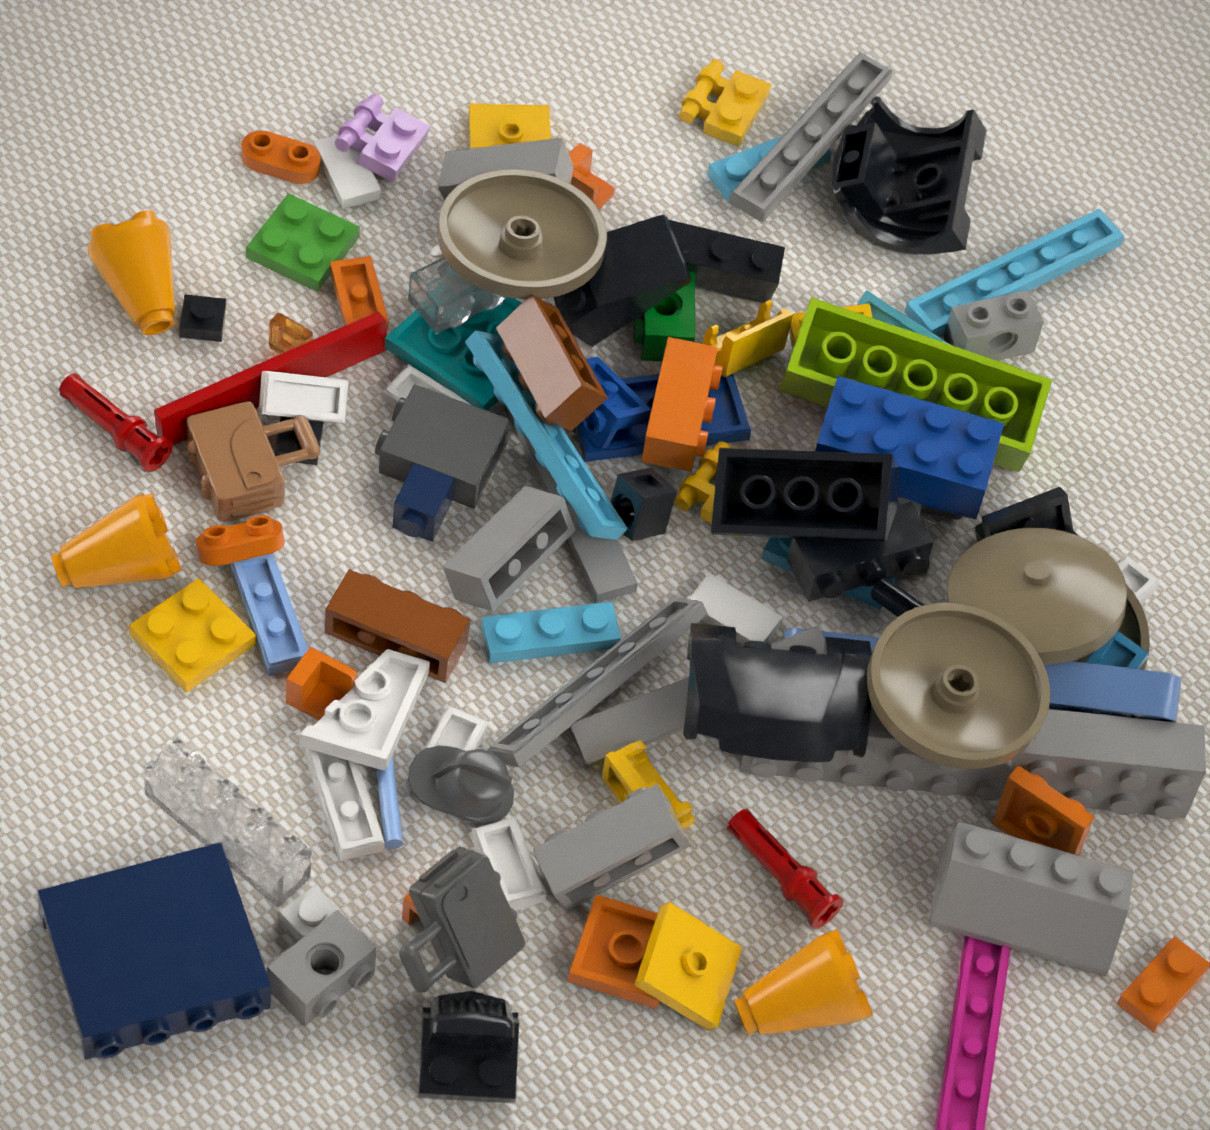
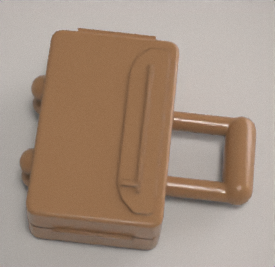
M243 402L189 416L186 420V441L189 452L187 460L190 465L196 466L201 478V485L203 486L201 496L204 499L210 500L216 518L219 521L236 520L271 511L276 507L282 506L284 504L285 479L279 466L307 459H315L321 452L306 417L297 416L294 419L262 426L257 411L251 402ZM294 430L302 450L275 456L267 436Z

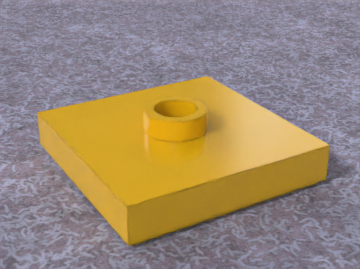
M469 103L470 148L551 139L549 105Z
M669 901L659 908L634 985L710 1031L719 1025L743 947Z

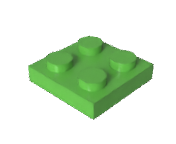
M288 193L247 245L246 258L318 292L330 277V262L342 260L359 238L360 226Z

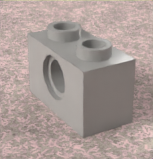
M1028 290L952 307L944 340L950 345L998 361L1035 352L1044 320Z
M336 910L267 966L271 994L299 1022L306 1026L317 1016L324 1018L336 1008L340 998L352 988L355 990L360 989L372 978L375 973L377 947L339 910ZM326 967L335 972L322 975L315 972V970Z

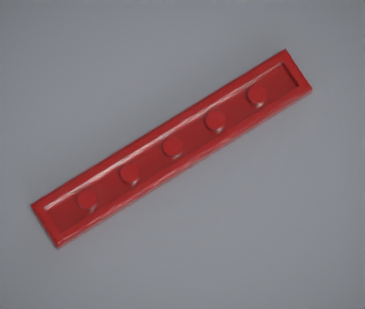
M379 311L155 409L154 416L157 436H164L175 445L186 440V420L189 416L243 402H251L255 409L259 408L262 371L326 378L387 351L385 349V337L387 336L386 319Z

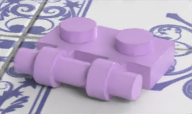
M371 94L368 99L362 100L354 110V117L346 120L338 130L339 137L335 141V146L341 152H347L350 148L361 152L357 164L394 182L426 139L430 125L396 107L389 116L382 113L380 109L384 104L383 98L378 94ZM367 127L376 133L372 136L365 132V128Z

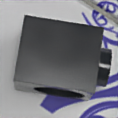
M652 467L617 475L610 502L628 528L623 535L631 541L665 534L676 498L677 490Z

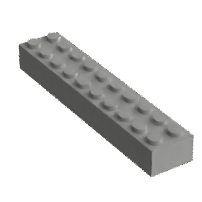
M872 703L867 749L863 758L854 756L853 750L835 751L831 762L818 763L772 760L741 755L740 772L753 773L759 777H772L776 775L795 777L806 782L819 780L843 782L845 785L853 787L871 785L888 787L894 791H928L940 796H950L953 794L976 796L986 801L1001 799L1009 775L1019 765L1029 773L1039 775L1050 787L1068 799L1078 801L1085 809L1109 810L1120 815L1132 813L1156 815L1161 819L1187 817L1206 773L1204 725L1053 709L1048 710L1046 719L1033 742L1015 758L1003 764L982 769L947 767L920 757L897 741L879 720Z

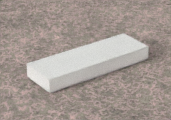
M302 747L339 862L384 851L385 842L359 764Z

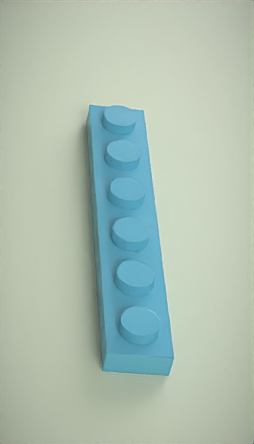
M1099 208L908 301L904 313L916 323L939 336L945 333L952 307L1025 290L1029 292L1120 247L1124 234Z
M475 330L465 341L474 355V364L487 375L495 387L493 389L494 395L502 404L508 407L515 418L514 425L524 437L528 438L536 451L535 457L537 461L550 472L558 484L556 486L557 492L560 496L564 497L566 502L570 503L578 515V524L581 529L591 537L617 540L628 528L562 427L555 423L553 425L547 424L537 414L535 410L537 403L532 393L527 391L518 379L520 371L516 364L504 353L502 349L504 342L501 336Z

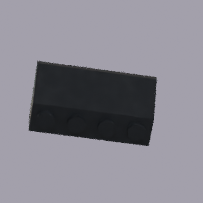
M719 448L711 533L712 535L886 542L897 510L900 468L893 454Z

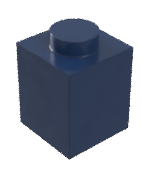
M413 464L394 502L392 528L400 530L410 537H420L433 542L452 504L454 477Z

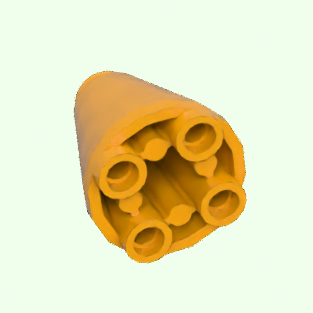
M144 210L134 214L129 221L116 225L105 223L93 228L90 231L92 240L88 244L87 251L89 258L134 325L141 329L143 335L147 336L157 335L169 330L174 325L175 303L171 233L168 225L163 220L157 219L154 211Z
M142 493L134 496L60 546V552L51 554L52 563L62 588L71 585L76 589L170 579L174 577L175 573L182 571L176 551L173 546L171 547L166 532H169L165 518L161 508L157 506L152 493L147 495Z
M837 929L814 939L745 989L743 997L733 1000L747 1035L757 1031L760 1035L849 1024L873 1016L863 989H859L856 979H859L860 975L851 953L846 951Z

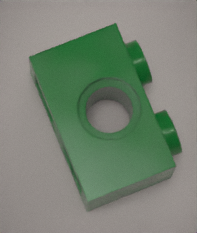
M689 272L692 282L643 313L641 318L635 319L633 342L641 344L642 361L662 362L668 337L695 342V272Z

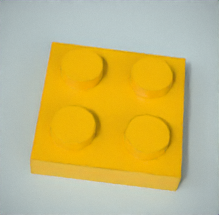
M197 578L129 624V635L186 693L256 645V634L200 578Z

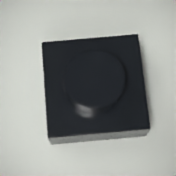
M184 294L179 338L222 342L227 299Z

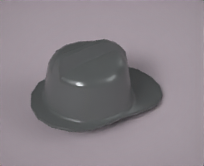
M438 745L421 751L414 757L409 766L408 781L412 792L423 804L435 810L485 825L500 821L508 815L513 805L514 789L511 783L512 777L509 776L507 767L500 757L490 751L482 749L465 751L455 747Z

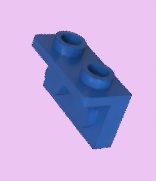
M597 356L586 360L604 390L607 399L577 427L599 449H603L609 446L617 430L646 423L651 409Z

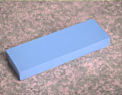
M271 553L229 563V570L250 628L256 634V644L267 675L271 676L293 670L307 652L308 646L274 554Z

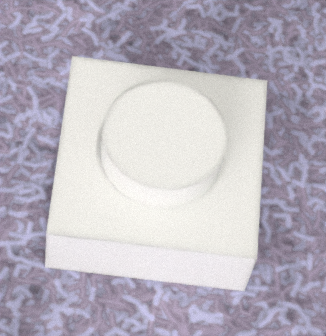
M314 885L279 911V921L299 941L339 909Z

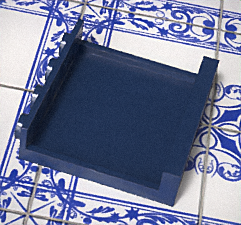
M222 842L37 890L39 915L43 928L48 930L82 1039L84 1060L94 1057L102 1059L111 1058L126 1048L141 1044L157 1045L165 1042L173 1035L188 1031L204 1032L216 1026L217 1023L234 1018L242 1020L251 1019L261 1014L264 1010L271 1008V984Z

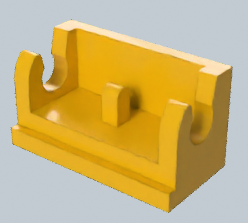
M768 300L759 306L756 319L718 337L716 336L719 333V326L709 327L705 332L702 344L718 347L715 364L723 365L721 374L727 377L784 350L793 313L787 308L779 310L776 317L771 319L772 301Z
M642 740L635 741L616 752L612 751L605 755L602 780L620 803L625 801L633 791L640 788H650L657 784L670 801L682 829L694 824L695 817L690 812L693 810V807L688 801L680 802L648 760L649 756L644 751L647 747Z

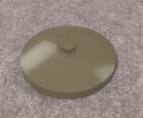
M508 169L479 174L455 187L442 204L437 237L440 250L448 264L470 283L501 296L527 299L532 294L540 299L569 293L584 285L596 274L603 261L607 242V230L604 218L596 205L588 196L573 185L540 172Z
M1021 528L986 537L962 553L953 565L947 582V603L977 607L1004 619L1028 639L1038 652L1044 665L1070 662L1097 651L1117 633L1126 611L1127 586L1123 573L1114 559L1091 541L1075 534L1055 529Z
M934 603L909 610L897 617L885 628L877 640L869 659L867 668L868 693L872 706L884 727L897 741L913 753L947 767L982 769L1000 765L1015 758L1028 748L1036 738L1049 710L1050 684L1047 671L1038 652L1014 626L995 614L977 607L958 603Z

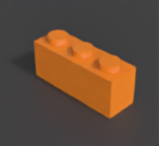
M668 337L641 462L692 472L695 455L704 457L709 432L701 430L703 422L711 424L716 398L708 397L709 390L718 391L723 365L715 364L718 347Z

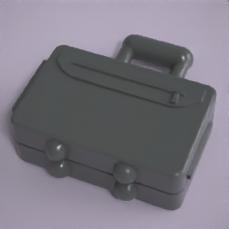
M458 847L446 854L410 886L409 895L425 930L411 942L402 946L399 956L412 986L417 992H427L444 975L471 988H477L524 948L525 940L516 921L517 912L510 907L500 885L501 876L493 869L488 856L464 847ZM431 941L440 964L428 973L418 950Z

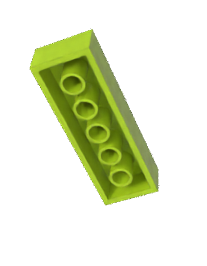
M811 297L779 391L828 407L837 377L840 376L1004 423L993 464L1020 472L1031 454L1052 379Z

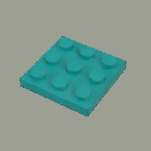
M456 273L385 337V349L451 390L471 405L488 411L499 401L493 392L495 387L487 375L474 364V355L465 341L475 330L500 335L496 327L518 308L522 302L516 298L501 296L481 289Z

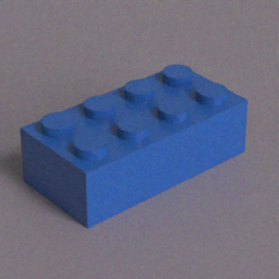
M838 376L815 451L893 454L900 468L898 497H904L922 505L976 520L986 491L1004 423Z

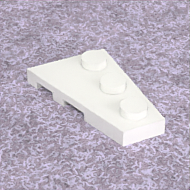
M387 649L354 681V687L340 701L335 699L325 709V715L314 726L309 724L299 734V746L386 771L429 674L430 661Z

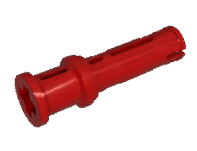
M77 373L68 375L62 381L59 387V395L111 434L116 448L122 452H130L140 460L141 467L147 472H154L165 464L172 452V441L164 436L158 437L147 428V423L143 418L127 415L83 380Z
M745 808L739 811L730 819L727 830L772 874L781 885L782 896L788 902L794 901L809 917L808 923L813 929L823 927L837 915L843 906L844 900L838 894L832 895L817 879L818 873L812 867L802 866L796 861L783 845L763 827L749 809Z

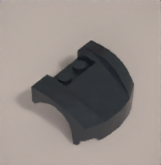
M879 96L873 97L870 101L872 108L864 114L858 124H848L842 134L833 160V192L845 217L857 234L894 251L931 255L966 250L971 219L965 211L966 197L973 161L982 160L987 132L974 109L967 110L961 119L946 127H917L904 122L892 113Z
M691 623L686 656L687 660H690L683 731L685 739H696L697 735L701 734L719 739L721 751L772 760L814 763L831 762L835 751L853 750L854 756L863 758L867 749L871 715V701L867 688V668L872 654L870 641L825 637L823 654L816 653V649L802 645L790 646L789 650L772 649L770 644L762 641H746L744 646L736 645V627Z

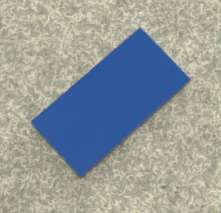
M660 374L621 379L652 410ZM721 374L718 391L709 390L708 397L716 398L711 424L703 422L701 430L709 432L706 446L716 445L719 441L725 443L747 441L751 435V429L734 374L727 377ZM650 415L644 424L617 430L609 446L603 449H599L576 426L575 429L584 461L590 462L642 455Z

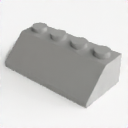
M957 821L941 848L929 925L999 946H1008L1013 950L1106 976L1129 911L1134 872Z

